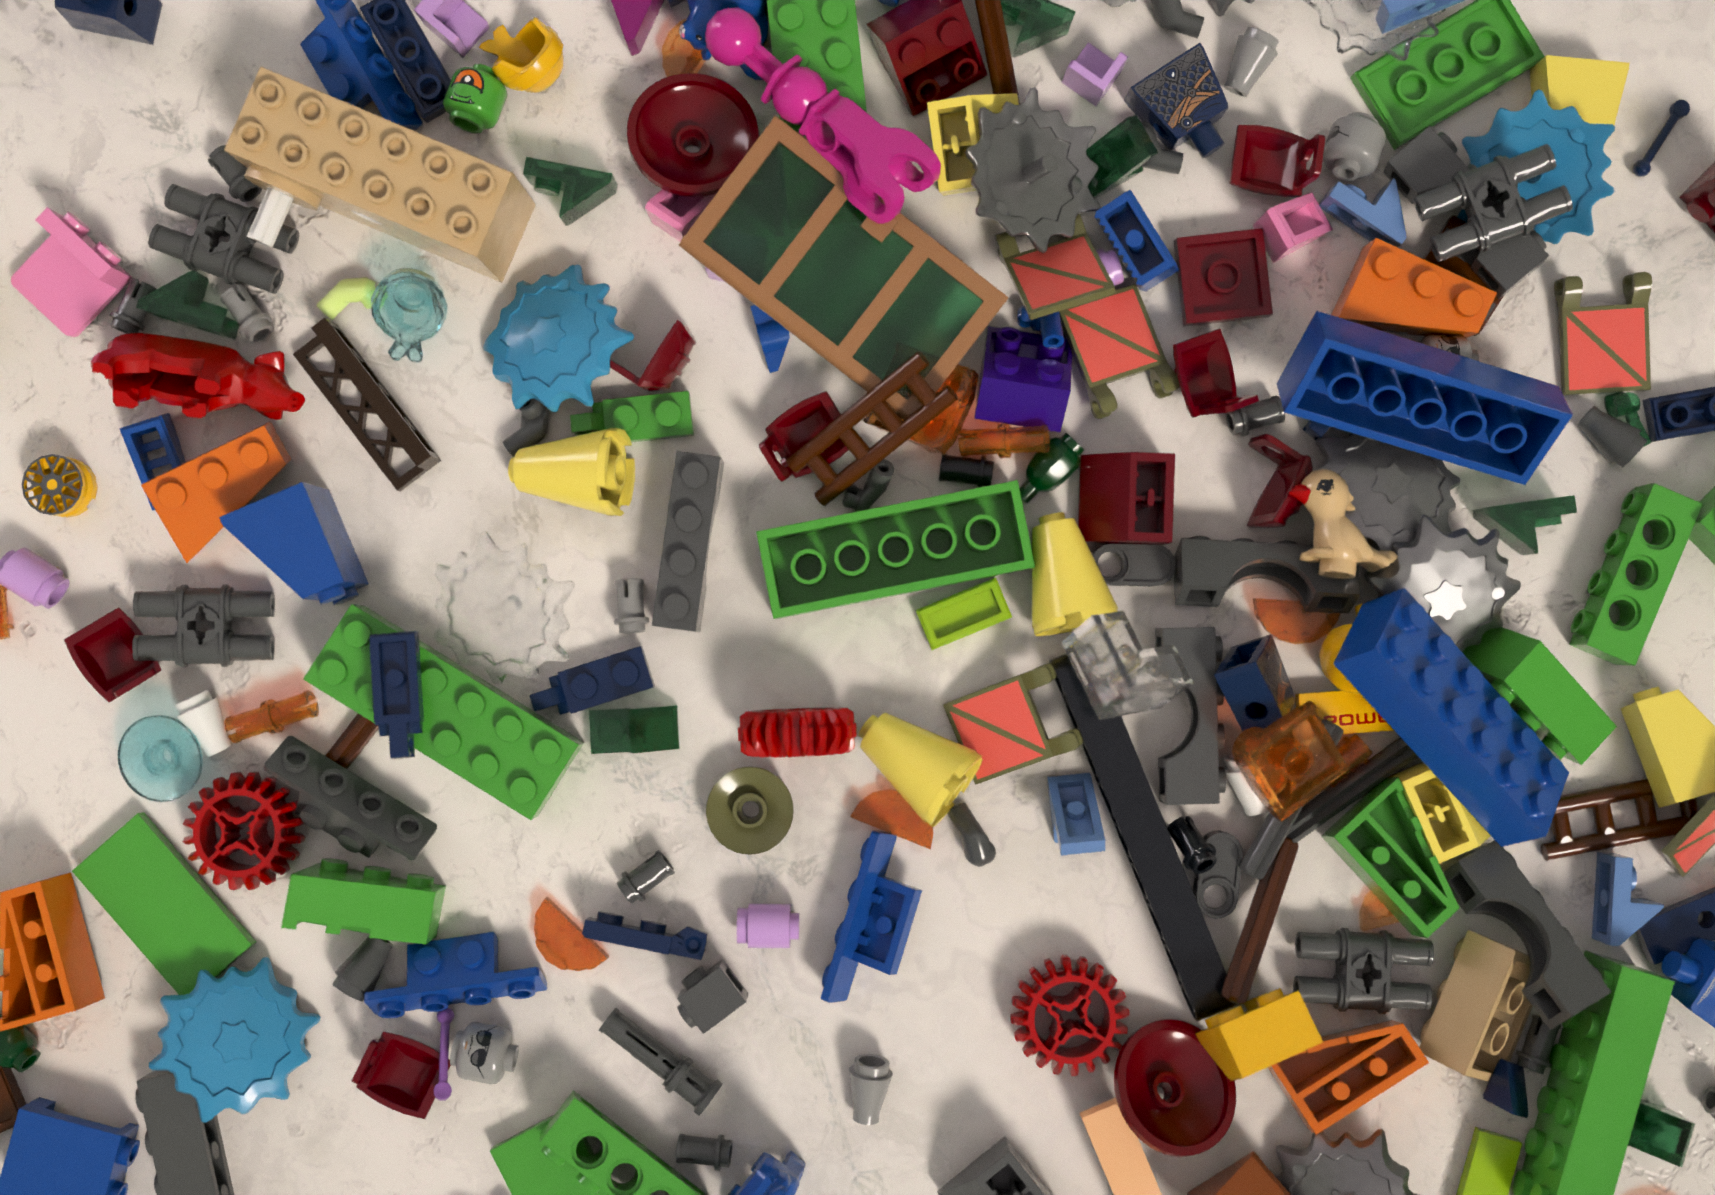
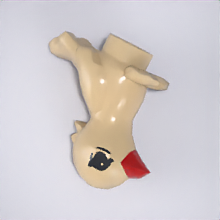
M1328 469L1312 471L1304 478L1301 484L1293 486L1288 494L1303 503L1314 521L1313 548L1302 552L1299 560L1308 563H1319L1318 574L1320 576L1332 579H1353L1356 577L1357 566H1362L1369 572H1376L1381 568L1388 567L1397 559L1398 556L1394 551L1376 550L1371 547L1358 527L1345 516L1346 511H1355L1356 508L1351 503L1354 497L1350 494L1345 480L1338 473Z

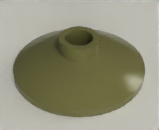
M741 767L722 776L713 786L706 804L707 822L714 837L727 849L748 855L763 853L778 845L788 833L794 814L793 800L785 783L774 773L759 767ZM754 801L757 803L759 813L754 817L745 815L743 812L745 802Z

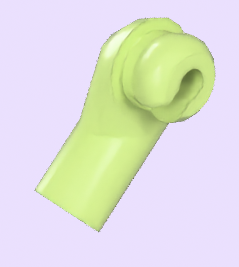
M367 277L348 278L339 281L316 306L333 320L349 303L360 301L367 309L376 307L381 302L383 293L379 288L375 287V281Z

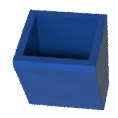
M301 482L219 517L222 525L302 599L319 600L320 604L333 602V605H339L358 597L357 589L369 585L329 489Z

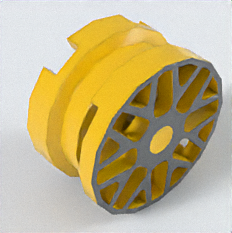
M55 454L41 456L31 462L24 472L21 484L23 496L33 509L39 513L66 518L79 516L88 510L87 506L92 499L96 498L98 489L96 476L88 465L80 460ZM29 474L34 476L33 480L29 478ZM27 481L32 484L29 488H27ZM33 491L34 496L29 497L28 493ZM33 500L37 501V506L34 505Z

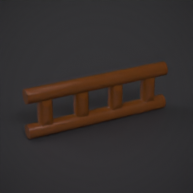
M920 351L914 353L786 459L788 466L795 473L808 466L823 483L824 486L815 492V497L823 506L828 505L958 400L956 393L948 385L936 394L921 376L920 372L929 365V361ZM906 384L921 402L922 406L902 421L886 400ZM873 412L889 433L872 447H869L853 427ZM840 439L856 460L837 474L821 453Z
M1648 779L1562 795L1551 822L1555 841L1541 844L1542 856L1548 861L1676 835L1700 810L1698 799L1696 797L1679 802L1682 816L1658 821L1653 800L1654 794ZM1634 799L1639 825L1615 829L1610 804ZM1592 807L1597 833L1573 838L1568 812Z

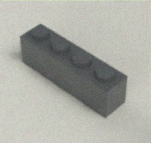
M154 1070L136 1081V1105L139 1111L144 1114L147 1128L145 1146L148 1154L153 1156L156 1169L154 1179L156 1195H234L217 1115L210 1121L203 1123L200 1119L195 1098L189 1094L176 1091L174 1075L167 1070Z

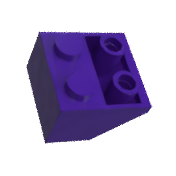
M988 326L974 419L1061 432L1071 391L1072 351L1067 339L1064 338L1063 345L1058 348L1044 347L1041 334L1022 332L1012 327L997 328Z

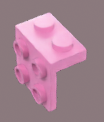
M47 207L35 221L50 236L12 275L11 283L65 335L77 337L129 283L130 278L133 277L118 264L122 259L111 248L101 241L96 244L86 235L90 229L80 219L70 212L63 216Z

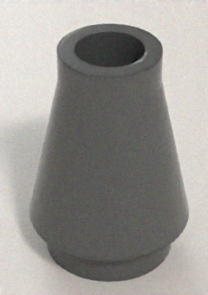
M1593 406L1576 425L1587 435L1610 464L1615 461L1621 467L1628 464L1647 442L1640 435L1642 430L1602 412L1596 406Z
M368 935L366 940L335 971L338 976L332 983L333 986L344 994L363 1002L364 993L375 990L387 955L393 944L388 940L369 938Z

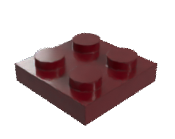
M1263 228L1178 237L1174 240L1175 258L1179 268L1177 276L1183 327L1267 318L1273 314Z

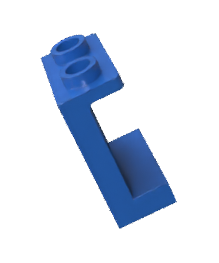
M41 1097L19 1108L0 1175V1195L127 1194L128 1183L124 1182L127 1168L132 1165L139 1150L140 1141L136 1140L139 1125L128 1123L122 1128H116L54 1111L56 1101Z

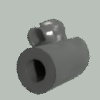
M1151 0V6L1158 24L1162 28L1198 38L1204 17L1183 11L1180 0Z
M1138 121L1134 123L1130 128L1127 140L1137 163L1144 168L1179 174L1183 162V153L1162 149L1149 122Z
M530 399L519 409L521 411V429L502 442L512 457H515L519 449L536 445L547 434L549 410L536 399Z
M883 459L872 468L863 490L855 485H851L846 490L842 501L844 507L855 509V512L868 510L886 491L894 473L893 464Z
M966 803L954 806L948 812V816L960 834L965 858L971 864L978 867L991 863L996 856L994 845L989 841V838Z

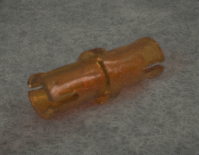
M1007 423L998 424L997 428L961 429L959 432L958 444L962 457L998 454L999 458H1010L1012 453L1049 452V445H1045L1050 444V433L1047 425L1011 428Z
M310 690L277 702L269 699L261 702L259 708L226 717L224 723L225 730L227 732L238 728L235 733L228 735L233 743H239L242 740L266 732L276 734L282 732L284 726L317 717L319 715L318 702L307 705L310 700L316 698Z

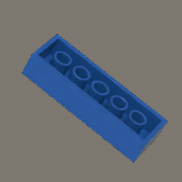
M1317 310L1276 383L1284 413L1526 485L1573 416L1559 386Z
M1405 588L1363 603L1333 664L1501 847L1546 837L1569 774L1563 763L1553 755L1537 737L1536 733L1511 708L1507 700L1494 689L1482 675L1481 671L1469 661L1454 644L1453 640L1444 633L1427 614L1424 607Z

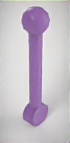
M450 1008L437 1013V1020L441 1023L439 1080L434 1087V1096L439 1101L447 1100L452 1092L450 1084L447 1083L450 1023L454 1019V1012Z

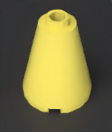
M609 428L521 448L516 452L515 457H512L509 461V479L512 483H515L516 488L520 492L608 516H622L624 512L620 510L621 505H630L635 485V459L626 458L625 446H632V443L625 430Z
M1064 512L1040 517V525L1032 528V553L1035 567L1032 568V628L1034 635L1040 637L1072 632L1074 628L1083 626L1090 628L1118 619V606L1075 519H1066Z
M883 713L879 717L872 715L864 723L858 734L863 739L860 744L862 751L922 821L931 827H935L953 808L955 805L953 801L961 791L965 792L983 761L982 756L975 750L888 713Z

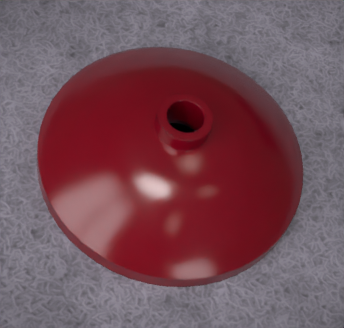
M698 73L672 75L649 86L634 103L627 123L628 148L640 172L661 189L688 197L716 194L759 138L755 114L744 96L730 84L718 78ZM696 146L700 150L696 153H690L685 148Z
M1173 1019L1158 1020L1146 1024L1127 1038L1116 1060L1114 1090L1117 1104L1125 1122L1143 1143L1165 1155L1187 1157L1211 1149L1225 1136L1235 1113L1236 1086L1235 1081L1228 1079L1199 1042L1195 1033L1202 1030L1187 1022ZM1158 1085H1159V1086L1163 1089V1091H1164V1098H1163V1099H1162V1098L1159 1096V1094H1158V1090H1157V1086H1158Z

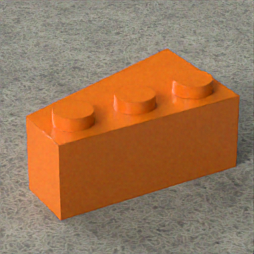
M1374 238L1362 248L1331 315L1381 331L1405 332L1410 335L1420 336L1463 335L1465 338H1468L1479 332L1497 292L1383 240Z
M271 421L148 480L141 486L184 560L188 563L224 527L219 517L244 507L292 459Z
M71 872L0 892V949H4L3 975L0 976V991H2L0 1032L74 1012L105 999Z
M1389 1020L1321 1036L1323 1043L1268 1067V1069L1307 1129L1317 1135L1424 1067L1429 1061L1405 1025Z

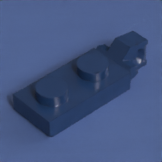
M419 632L372 634L369 637L374 725H378L380 736H389L391 759L415 757L414 734L423 733L422 722H424Z
M639 646L558 672V675L548 678L551 688L531 694L529 697L534 712L557 705L560 715L568 712L572 714L654 688L655 684L643 646Z
M598 911L597 918L589 917L585 919L582 932L584 938L702 960L705 952L708 933L690 926L685 927L676 934L665 933L666 924L641 920L640 927L622 924L624 916L609 912Z

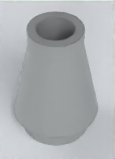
M1248 27L1244 35H1239L1224 88L1238 96L1247 97L1251 88L1278 55V52L1275 50L1279 43L1278 39L1254 27Z
M874 1054L859 1055L855 1058L854 1065L849 1068L854 1108L853 1120L859 1124L874 1125L879 1122L880 1110L893 1075L889 1069V1061L882 1056Z

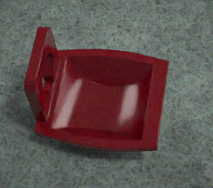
M1237 125L1229 184L1263 195L1279 197L1302 196V189L1320 176L1325 135L1317 134L1308 140L1273 127ZM1314 151L1311 167L1309 170H1307V162L1310 160L1311 155Z
M677 320L649 362L641 378L610 359V368L645 390L670 389V385L677 375L681 376L686 364L691 361L689 354L693 346L696 345V340L690 329Z
M1216 329L1173 345V357L1176 367L1174 372L1177 375L1187 410L1192 418L1200 415L1232 412L1259 401L1258 394L1237 396L1232 361L1221 329Z
M827 391L795 404L764 429L768 436L759 444V448L781 482L788 479L792 474L797 478L812 473L808 466L795 473L788 466L786 459L841 415ZM838 439L821 455L828 464H831L849 450ZM776 451L779 453V455H780L781 458H782V459L780 460V461H781V464L779 463V461L776 459V457H775V455H774V452H776Z
M1263 434L1251 438L1248 445L1276 463L1278 467L1262 492L1246 526L1250 528H1279L1287 524L1286 522L1290 516L1299 512L1303 503L1288 494L1293 486L1303 482L1304 478L1313 471L1311 457L1308 455L1303 456L1274 436ZM1268 447L1274 448L1281 453L1275 452Z
M119 607L64 639L66 647L80 672L108 702L120 697L162 671L158 661L134 660L132 652L133 638L135 635H143V633Z
M382 1032L379 1039H373L370 1042L352 1078V1082L357 1084L356 1087L380 1104L406 1115L426 1119L435 1100L434 1087L439 1080L440 1052L411 1038ZM448 1059V1071H449L450 1066H451V1065H450V1059Z

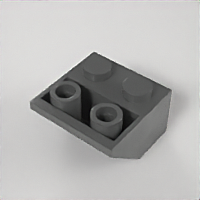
M1006 1136L937 1191L938 1195H1052Z

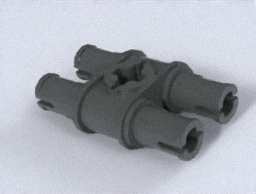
M1549 144L1542 145L1512 158H1508L1506 155L1496 156L1493 162L1465 173L1462 171L1456 172L1451 177V182L1414 196V205L1421 221L1458 207L1465 210L1468 217L1466 224L1430 238L1431 249L1437 262L1475 248L1479 251H1488L1492 245L1520 234L1523 236L1529 235L1534 230V225L1573 209L1571 196L1564 185L1527 200L1520 196L1517 189L1519 183L1556 168V160ZM1488 195L1492 201L1500 199L1502 202L1496 211L1492 206L1487 208L1483 206L1482 203Z
M172 184L168 188L164 200L165 207L199 220V223L192 236L156 224L149 236L148 244L150 248L183 260L189 270H201L223 278L224 282L229 285L243 282L273 294L278 292L284 277L283 271L249 257L253 244L257 241L248 238L247 234L259 208L253 206L248 208L226 200L219 193H211L206 196L176 184ZM283 224L273 248L289 254L293 253L298 244L299 231ZM230 235L228 242L220 241L218 243L221 236L228 237Z
M181 585L175 591H136L134 593L133 612L135 617H175L178 622L175 635H135L132 645L135 661H175V664L181 667H187L188 664H221L222 667H228L234 661L274 659V635H234V632L231 630L234 617H273L275 615V594L273 591H234V588L229 587V585H222L221 588H189L188 585ZM206 617V620L214 621V629L207 630L204 638V632L196 630V622H202Z
M1341 928L1335 934L1297 932L1295 952L1298 958L1335 960L1336 974L1333 978L1295 976L1293 992L1299 990L1304 1003L1332 1004L1339 1012H1346L1347 1009L1376 1010L1378 1014H1386L1392 1008L1431 1009L1432 990L1430 985L1391 981V968L1394 964L1431 966L1433 964L1434 947L1431 940L1394 938L1386 930H1381L1379 933L1350 932L1348 928ZM1365 964L1370 966V973L1362 974L1361 978L1356 976V969L1364 968Z

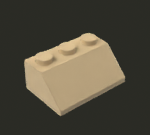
M1468 930L1465 938H1462L1455 947L1453 954L1455 962L1448 978L1444 979L1438 988V1003L1432 1017L1424 1023L1421 1029V1044L1419 1048L1425 1056L1465 1076L1489 1082L1498 1060L1501 1058L1508 1061L1511 1060L1533 1007L1522 992L1529 977L1530 960L1528 954Z

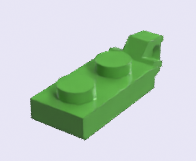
M689 391L602 400V402L594 403L592 406L593 412L570 415L571 430L575 435L609 428H620L626 431L631 442L694 436Z

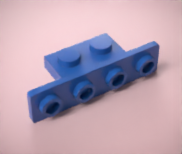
M315 0L325 19L300 45L328 94L360 109H364L373 100L384 119L410 130H417L423 123L415 110L414 102L405 93L394 74L392 64L383 55L372 36L370 26L363 20L353 1Z
M873 830L862 846L860 853L862 863L858 877L851 884L848 891L847 899L849 906L847 913L835 934L836 949L833 959L826 967L822 977V986L824 988L821 1000L828 1003L847 1000L858 963L888 975H895L898 972L922 890L885 876L897 838L896 834Z
M494 932L434 940L427 944H408L407 986L365 992L364 1003L375 1015L382 1018H398L403 1016L405 1011L422 1009L428 1012H439L447 1009L448 1005L451 1004L485 1005L490 1003L492 998L505 996L514 999L530 998L535 995V992L547 990V980L538 967L498 972V938Z

